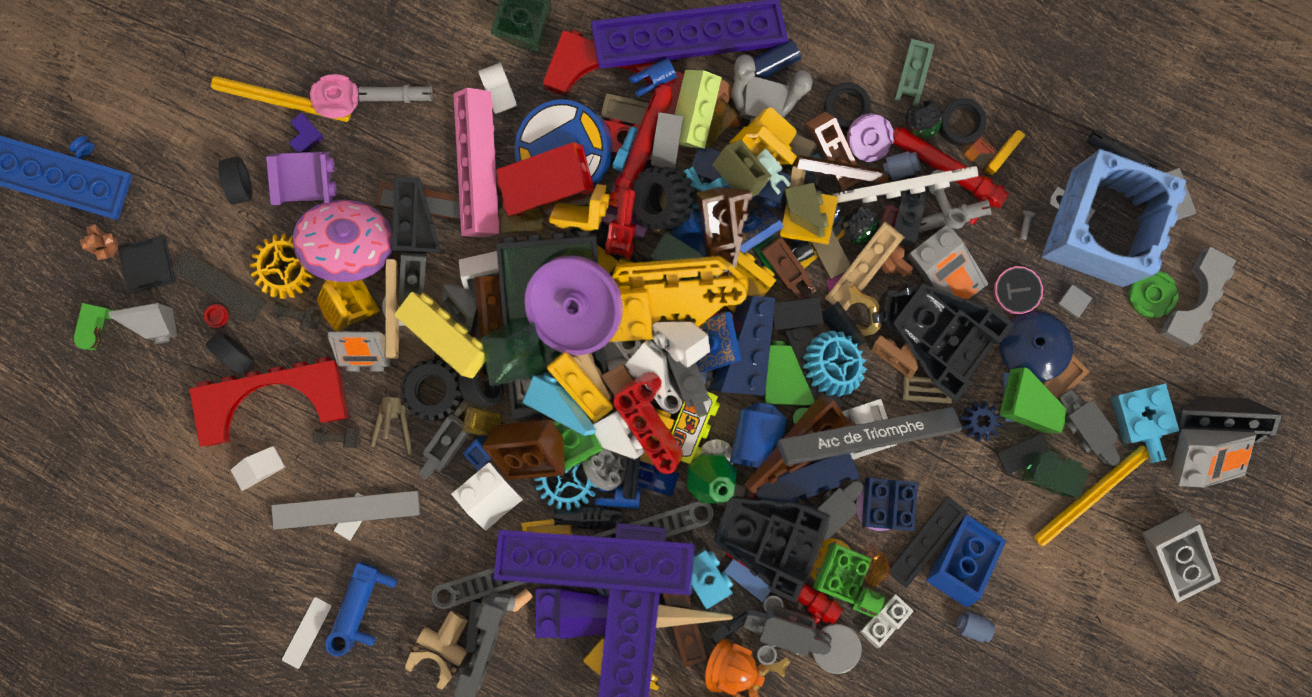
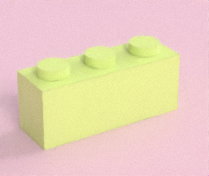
M685 70L675 115L683 116L679 145L705 149L722 77L704 70Z

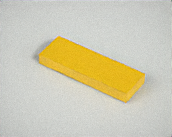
M567 351L547 365L546 368L594 423L614 409V405Z

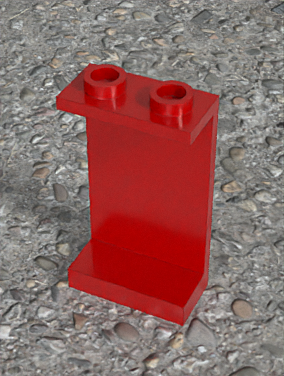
M573 142L496 169L498 175L497 184L502 191L504 199L503 208L510 217H523L522 212L577 193L588 195L594 192L584 146Z

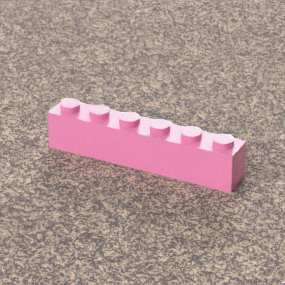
M465 88L454 93L461 236L486 238L499 234L500 225L496 186L493 102L491 91Z

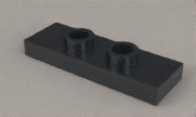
M911 175L906 177V179L916 178L918 176ZM928 186L925 187V192L911 194L910 190H906L902 193L894 229L904 236V239L901 241L902 243L913 246L916 244L928 196Z

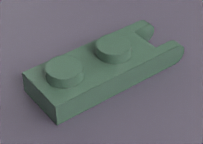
M915 39L910 40L894 101L899 102L901 94L915 97L913 106L918 107L934 49L933 44Z

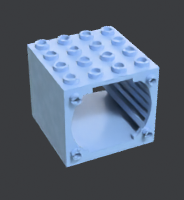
M1099 149L1072 169L1041 258L1121 287L1153 276L1161 267L1162 260L1159 258L1162 250H1165L1170 240V236H1168L1169 229L1174 226L1177 220L1178 213L1176 209L1178 203H1181L1185 197L1186 189H1184L1186 180ZM1105 185L1107 186L1106 188L1116 189L1119 193L1124 192V196L1127 198L1134 196L1132 203L1135 207L1147 201L1143 215L1136 218V221H1139L1140 224L1129 256L1122 257L1106 251L1093 240L1092 235L1088 232L1089 225L1085 224L1097 187Z

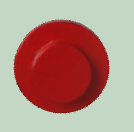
M212 304L206 308L204 321L208 326L221 328L228 322L229 313L224 306Z

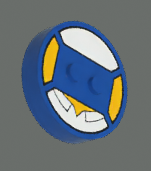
M552 100L532 110L520 125L515 140L516 162L572 142L584 146L595 188L603 180L611 164L613 153L611 134L605 121L590 107L571 100ZM577 193L571 196H578L583 194Z

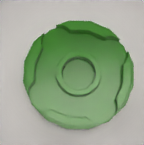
M1158 271L1153 276L1130 284L1128 290L1129 302L1139 315L1147 318H1160L1169 314L1177 304L1179 296L1175 286L1176 283L1167 273Z

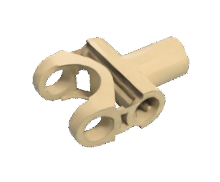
M450 610L438 633L425 626L416 643L429 650H418L420 647L415 643L405 669L411 672L422 659H434L439 664L441 671L440 680L436 687L443 690L457 672L468 653L457 642L468 625L469 620L463 615ZM448 661H450L451 663L457 665L458 668H456V667H453V668H452Z

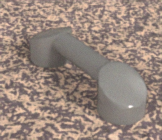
M935 170L932 174L942 173L944 171ZM935 185L928 186L929 191L936 196L945 216L943 223L951 228H962L967 221V216L962 210L951 208L944 192L945 188L935 189Z
M770 595L764 599L763 609L767 613L768 609L772 606L783 608V602L778 596ZM762 642L757 648L756 656L762 664L771 665L777 658V652L774 647Z

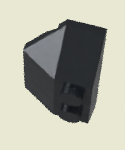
M1199 396L1181 408L1178 432L1180 433L1181 429L1255 432V445L1266 438L1270 439L1276 436L1282 415L1280 412L1248 398Z

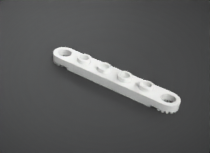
M977 166L968 167L965 170L963 168L845 191V194L843 192L835 193L832 196H838V203L862 199L863 203L877 201V196L886 194L888 199L901 196V191L910 190L911 194L925 192V187L935 185V189L950 187L949 182L978 177L979 175Z

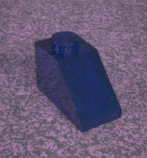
M640 461L638 487L672 497L679 473L664 474L654 465Z

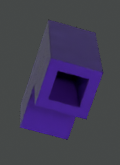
M302 112L291 121L292 125L300 133L289 142L296 152H308L324 138Z

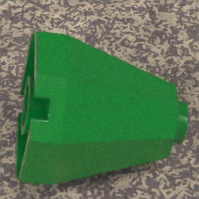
M701 453L687 466L686 487L700 503H724L734 495L737 469L722 453Z

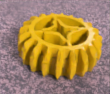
M285 233L282 234L281 239L277 235H273L272 243L268 239H264L266 246L264 248L260 245L256 247L261 251L260 254H252V257L257 260V263L250 264V267L257 269L251 273L252 277L258 278L255 284L257 286L263 285L261 291L264 293L270 291V296L274 298L278 293L281 299H285L287 293L289 297L294 298L295 290L303 294L304 290L301 286L304 285L309 288L311 284L307 282L308 277L315 279V275L306 270L298 259L294 257L288 258L287 254L284 253L283 248L294 249L293 235L290 239ZM274 253V261L267 265L269 257ZM282 262L288 264V267H285V271L279 268ZM301 267L298 277L294 280V271ZM279 274L281 279L284 280L285 285L273 284L268 275Z

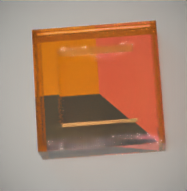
M980 136L963 155L981 170L998 151Z

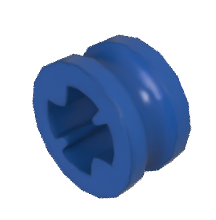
M83 135L70 144L69 150L75 153L76 158L82 159L93 151L95 145L92 142H88V137Z

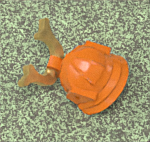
M723 639L716 645L709 658L705 675L706 686L711 692H724L734 697L737 692L748 689L750 697H760L759 689L764 683V676L769 671H774L780 676L785 677V669L790 664V660L784 658L778 663H772L771 665L760 664L756 667L755 660L751 656V650L734 644L729 639Z

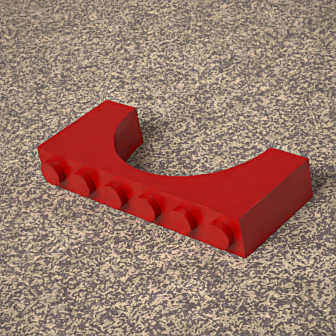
M574 30L569 32L562 31L543 81L545 90L567 97L573 85L581 77L593 70L599 69L593 38L592 40L583 38L581 33ZM655 63L618 66V68L627 69L637 74ZM675 71L677 78L663 84L670 87L673 94L666 114L675 115L685 71L681 73ZM649 76L643 78L648 84L651 83Z
M331 357L317 359L316 364L308 365L307 362L292 364L293 368L284 370L283 366L269 369V373L261 375L259 371L245 373V378L236 379V376L223 377L220 383L212 384V381L198 382L197 387L190 388L189 390L199 446L208 447L230 442V425L238 405L250 393L268 385H289L301 391L313 403L321 423L349 419L340 366H338L336 360H331Z

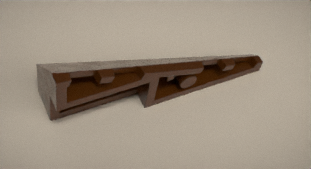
M724 187L697 192L696 196L706 256H720L736 267L743 238L741 233L744 221L747 220L748 214L746 211L748 202L752 198V193L750 190ZM724 269L721 275H715V277L732 276V272ZM726 305L721 307L717 312H725L727 309Z
M822 393L783 439L854 426L849 418L844 416L832 398ZM777 446L744 485L754 494L760 486L768 482L772 484L777 481L778 476L786 472L792 473L812 461L786 466Z

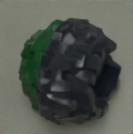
M932 100L923 101L924 107L912 110L910 105L906 112L905 124L911 133L922 138L934 137L939 132L943 120L941 107Z
M858 206L852 210L853 213L846 215L842 222L845 235L848 236L849 240L855 244L863 245L868 243L878 231L879 219L877 213L873 210Z

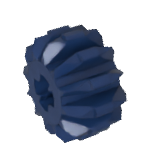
M975 401L972 402V408L968 406L964 408L968 416L962 415L960 419L967 423L962 425V430L969 428V431L966 433L967 438L975 434V442H980L982 437L985 441H990V434L993 436L998 435L994 427H1002V423L996 422V419L1002 416H999L1000 413L993 414L996 410L995 405L988 408L987 401H982L981 405ZM977 417L985 418V421H983L986 422L985 426L977 425V422H979Z

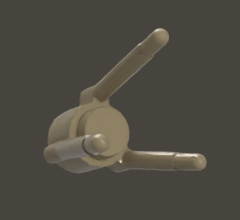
M382 398L370 446L372 448L375 447L382 419L385 418L383 438L386 440L389 435L390 420L398 418V414H400L407 452L411 455L412 447L405 414L406 408L404 405H401V398Z

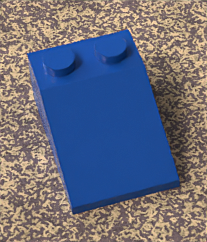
M966 514L935 560L926 581L967 608L981 599L1007 540Z

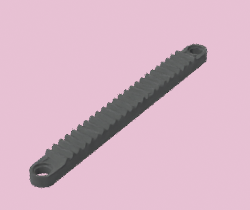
M697 501L628 524L666 528L665 538L708 524L712 520L714 513L710 504ZM698 506L707 508L708 516L706 519L698 520L695 518L694 511ZM616 528L591 536L615 538ZM495 567L443 583L435 587L431 597L436 607L447 609L490 595L492 591L500 592L528 582L494 580ZM446 589L451 593V600L448 603L439 601L438 592L440 590Z

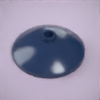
M1030 311L1019 314L1010 320L1014 325L1001 343H999L1002 361L1009 371L1010 369L1025 367L1041 382H1046L1058 377L1068 367L1073 355V341L1069 330L1058 318L1045 312ZM1036 339H1041L1043 346L1037 345Z

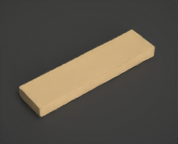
M884 222L825 299L832 305L839 301L844 310L847 311L852 305L849 303L851 295L848 288L854 285L859 292H862L904 239V236L887 222Z
M386 259V358L398 359L399 319L394 314L399 309V263L395 259Z

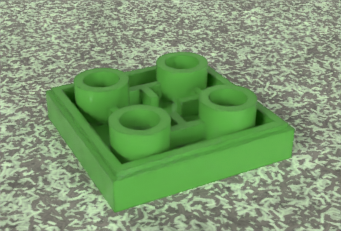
M831 542L813 588L854 604L872 559Z

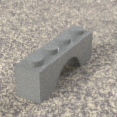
M1212 247L1201 250L1191 270L1200 286L1198 301L1188 311L1169 313L1159 334L1184 348L1193 346V344L1196 345L1202 336L1201 329L1204 323H1207L1213 315V310L1211 309L1214 303L1218 302L1224 293L1222 287L1234 274L1235 268L1233 266L1236 260Z

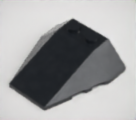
M925 284L920 285L893 321V325L935 387L955 402L959 400L971 382L968 379L993 345L1001 343L1014 325L1012 321L994 308L977 304L974 301L957 297Z
M732 496L728 500L714 541L736 561L740 560L747 566L753 576H758L768 585L767 588L796 603L811 574L826 536L830 515L804 504Z

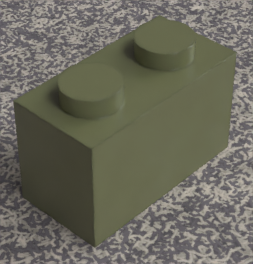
M742 140L725 146L712 164L731 188L750 190L752 197L758 195L772 177Z

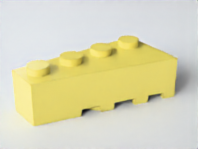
M411 292L394 314L396 318L463 376L473 378L490 356L484 349L486 345L475 337L472 338L463 325L456 322L447 311L442 309L425 293L419 295Z

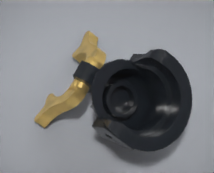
M905 283L888 286V291L882 294L879 302L873 297L862 294L854 285H851L848 288L851 295L849 303H864L869 309L870 326L862 327L858 324L856 325L862 335L875 334L881 328V323L885 327L891 328L892 334H900L893 325V321L920 287V284L908 286Z

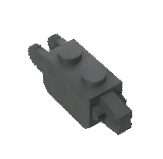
M668 352L667 358L685 404H687L688 408L694 406L698 418L708 415L703 402L709 400V395L696 362L687 368L680 361L676 362Z
M1067 390L1057 397L1059 402L1067 409L1064 426L1071 434L1076 435L1079 440L1078 446L1085 454L1097 456L1105 465H1118L1120 457L1113 446L1117 442L1118 434L1096 403L1082 401L1073 390Z
M464 399L455 413L447 417L423 452L424 457L422 460L425 462V465L419 472L421 476L429 479L435 470L441 472L443 468L448 466L474 429L472 426L482 413V410H474L468 421L464 422L460 417L469 406Z
M851 481L842 490L839 487H836L834 490L828 489L821 496L823 501L817 507L814 504L811 506L830 515L829 526L824 540H829L857 513V505L853 501L860 496L864 489V485L860 481Z
M779 606L770 607L767 613L751 610L747 613L744 627L761 635L760 641L765 642L768 646L780 647L789 650L793 654L808 656L809 651L827 655L831 649V635L816 629V622L813 617Z

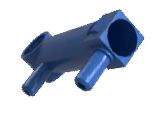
M363 562L356 564L333 628L325 642V647L329 654L337 657L343 656L353 648L355 640L369 646L374 645L376 638L358 631L374 585L378 582L394 588L397 584L396 578L380 573V568ZM337 636L345 640L344 649L336 647L335 638Z

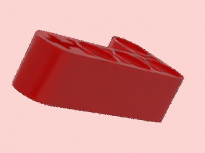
M648 372L626 383L615 396L614 405L655 467L664 474H670L675 471L682 460L683 451L650 403L661 389L662 381L657 374ZM644 384L648 385L651 388V390H648L644 386ZM625 395L629 396L632 401L628 400ZM639 416H642L645 421L641 420ZM652 436L657 437L659 441L655 440Z

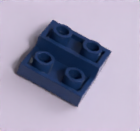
M865 478L862 527L915 531L918 482Z

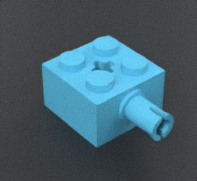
M1166 383L1110 397L1123 444L1138 441L1145 442L1150 463L1166 460L1160 438H1162V435L1179 431ZM1144 411L1147 412V416L1145 417L1142 416V412Z
M703 548L694 554L692 586L706 609L731 595L732 592L729 588L733 584L725 571L720 573L716 568L720 563L712 550L707 552Z

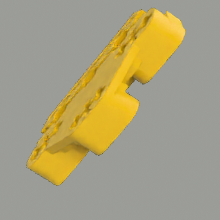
M720 256L621 264L611 276L614 281L619 278L618 281L629 282V277H632L633 283L616 284L619 291L649 289L653 324L656 322H677V319H680L679 322H692L699 327L724 305L742 303L746 298L749 288L747 275ZM724 269H728L734 274L732 276L715 277V275H721ZM698 271L701 273V279L681 280L682 277L698 276ZM663 274H666L667 282L647 283L646 281L663 279ZM737 287V291H740V293H736V290L732 288Z

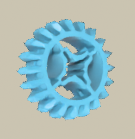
M835 331L821 333L818 337L812 339L811 345L805 349L807 354L804 355L803 359L808 363L803 368L809 370L806 377H812L813 382L811 386L819 385L818 392L825 391L827 396L835 395V397H840L857 389L860 386L859 382L865 379L862 373H865L867 369L862 364L866 362V359L861 358L864 350L857 349L858 343L851 342L852 336L845 337L844 332L836 333Z
M581 463L575 465L572 471V477H574V481L578 485L568 481L560 488L563 483L561 479L563 478L557 476L558 484L555 490L552 491L547 477L534 478L535 481L542 480L543 484L538 485L536 490L544 488L546 491L540 497L542 499L548 495L551 497L548 505L551 506L556 500L558 501L557 509H561L562 504L566 503V510H571V502H574L575 507L579 508L581 507L580 499L585 504L589 503L588 498L585 496L587 493L592 497L595 496L596 493L590 490L591 486L598 487L589 479H587V484L585 485L576 476L577 469ZM567 486H574L582 491L579 495L571 498L560 496Z

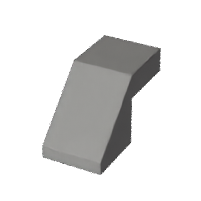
M659 112L651 166H676L683 116Z

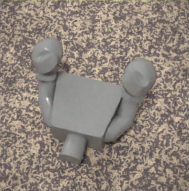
M742 55L737 58L734 64L735 74L731 96L736 110L739 111V117L750 120V123L765 108H773L784 118L793 109L796 102L811 90L813 79L809 72L805 70H799L795 73L792 86L755 77L754 59L750 55Z

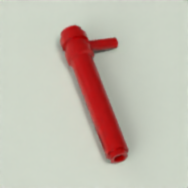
M659 84L658 88L654 89L620 177H617L614 186L616 187L614 192L611 191L609 206L618 210L621 189L634 188L633 180L639 179L638 174L643 172L654 144L659 112H667L673 97L672 89L666 85Z
M897 127L893 132L894 145L905 152H916L919 160L934 170L947 172L968 168L925 140L912 134L904 127L902 129ZM979 175L978 177L954 181L973 193V197L978 199V202L988 199L989 207L991 208L996 207L999 209L1009 195L1005 191V187L1000 184L998 186L992 183L993 180L987 176ZM978 218L970 219L968 223L974 225Z
M726 552L727 556L735 560L729 553ZM740 560L736 561V562L740 563L741 565H743L744 567H746L747 569H749V568H748L747 566H745ZM805 584L797 602L807 607V611L812 614L811 617L815 620L816 626L820 620L825 623L834 624L843 611V607L839 606L838 601L835 599L830 600L827 598L826 593L817 591Z

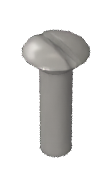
M1022 211L1024 221L1019 239L1027 240L1031 219L1036 214L1031 211Z

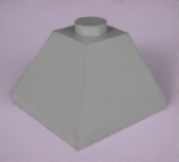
M155 303L109 312L110 318L145 339L153 340L155 344L170 342L169 338L177 337L174 313L171 307Z

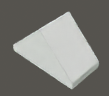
M272 446L244 458L231 469V472L240 489L244 491L285 468V465L275 446Z

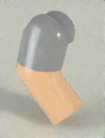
M526 588L517 596L500 593L511 597L507 611H518L533 598Z

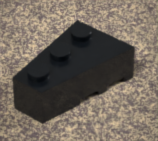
M395 174L392 250L441 253L420 177L418 175Z

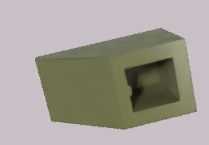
M814 183L785 189L791 221L820 238L825 237L824 228L828 227L826 212L821 213L820 206L823 205L821 191H816Z

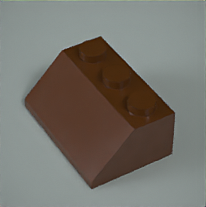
M551 419L495 425L482 445L483 449L507 480L563 476L565 473L563 436Z

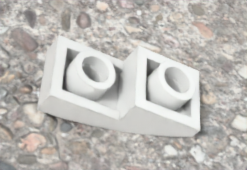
M894 594L882 606L877 617L873 616L859 632L876 648H880L890 635L901 627L913 613V610Z

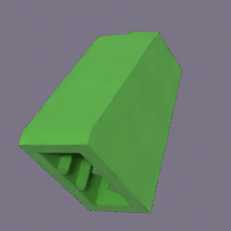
M771 341L764 404L811 406L815 400L792 347L785 346V341Z
M1028 368L1010 369L999 416L1047 434L1061 433L1065 425L1067 409Z

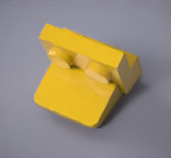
M765 108L729 142L732 144L742 140L756 157L767 149L780 165L792 164L797 158L789 146L796 135V129L773 108Z
M325 279L317 297V302L323 316L336 332L344 330L351 324L376 316L380 312L362 279L351 282H336Z

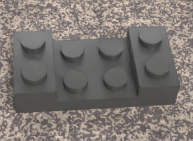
M492 591L489 597H484L482 603L479 604L475 618L479 619L477 628L483 629L477 641V644L480 646H478L476 653L473 654L472 659L468 661L467 665H462L459 673L456 674L452 685L453 688H456L454 697H475L477 689H481L511 597Z

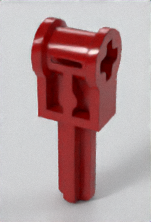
M631 188L621 189L617 220L613 219L609 224L608 238L605 246L606 255H611V253L625 256L627 260H630L633 254L637 224L631 223L635 190Z

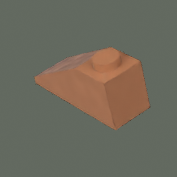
M824 112L805 123L813 142L817 143L816 147L823 159L857 165L834 116ZM833 175L842 191L861 181V179Z

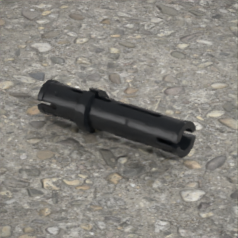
M1096 129L1092 131L1089 136L1090 139L1087 140L1088 144L1103 151L1153 169L1158 167L1157 162L1119 143L1118 139H1111Z

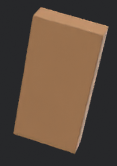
M1072 355L1068 367L1058 377L1042 382V384L1057 398L1065 391L1072 390L1090 371Z

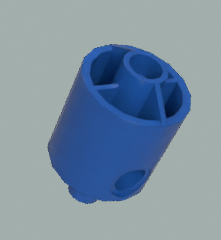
M756 402L746 409H740L730 462L759 468L778 446V441L784 438L788 418H785L775 406Z

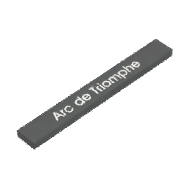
M954 407L780 439L777 445L787 466L960 432L963 427Z

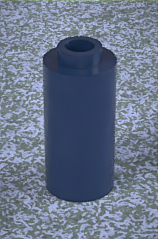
M790 38L788 42L777 45L754 57L755 77L766 79L800 61L801 55L794 41Z

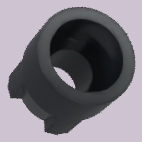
M801 240L790 248L800 263L815 255L808 241Z

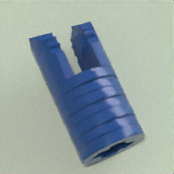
M666 58L629 77L631 83H636L649 76L651 83L638 88L636 91L639 97L657 88L659 84L663 85L677 78L671 62Z
M618 486L613 490L597 488L600 492L615 493V499L597 498L595 499V505L639 510L641 488H637V496L634 500H628L623 497L624 486Z

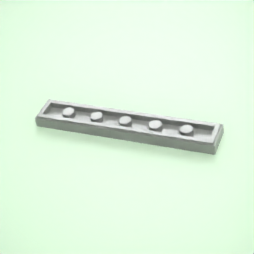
M419 491L271 505L273 530L421 515Z

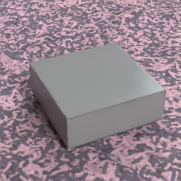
M1072 284L1057 305L1075 318H1079L1092 300V297Z

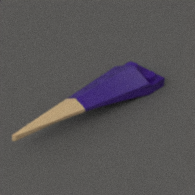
M536 587L535 638L564 639L605 634L609 596L563 587ZM659 604L656 628L730 620L733 616L725 613Z

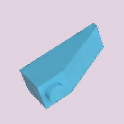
M544 373V375L533 376L522 403L584 436L595 434L596 428L552 374Z

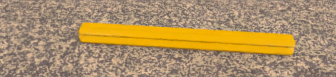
M214 76L212 78L211 88L214 90L320 115L312 107L311 99ZM351 113L341 118L332 119L348 122Z
M1139 446L1035 534V541L1040 546H1045L1148 459L1147 448Z

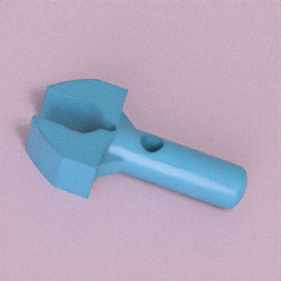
M630 127L621 149L619 148L614 160L613 168L621 172L638 132L636 127Z

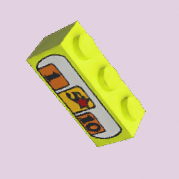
M707 392L709 400L703 402L708 415L698 418L694 406L688 408L684 402L671 433L683 451L681 461L688 464L700 455L702 449L698 445L701 437L707 438L711 425L707 424L710 415L715 416L720 406V403L716 401L718 396Z

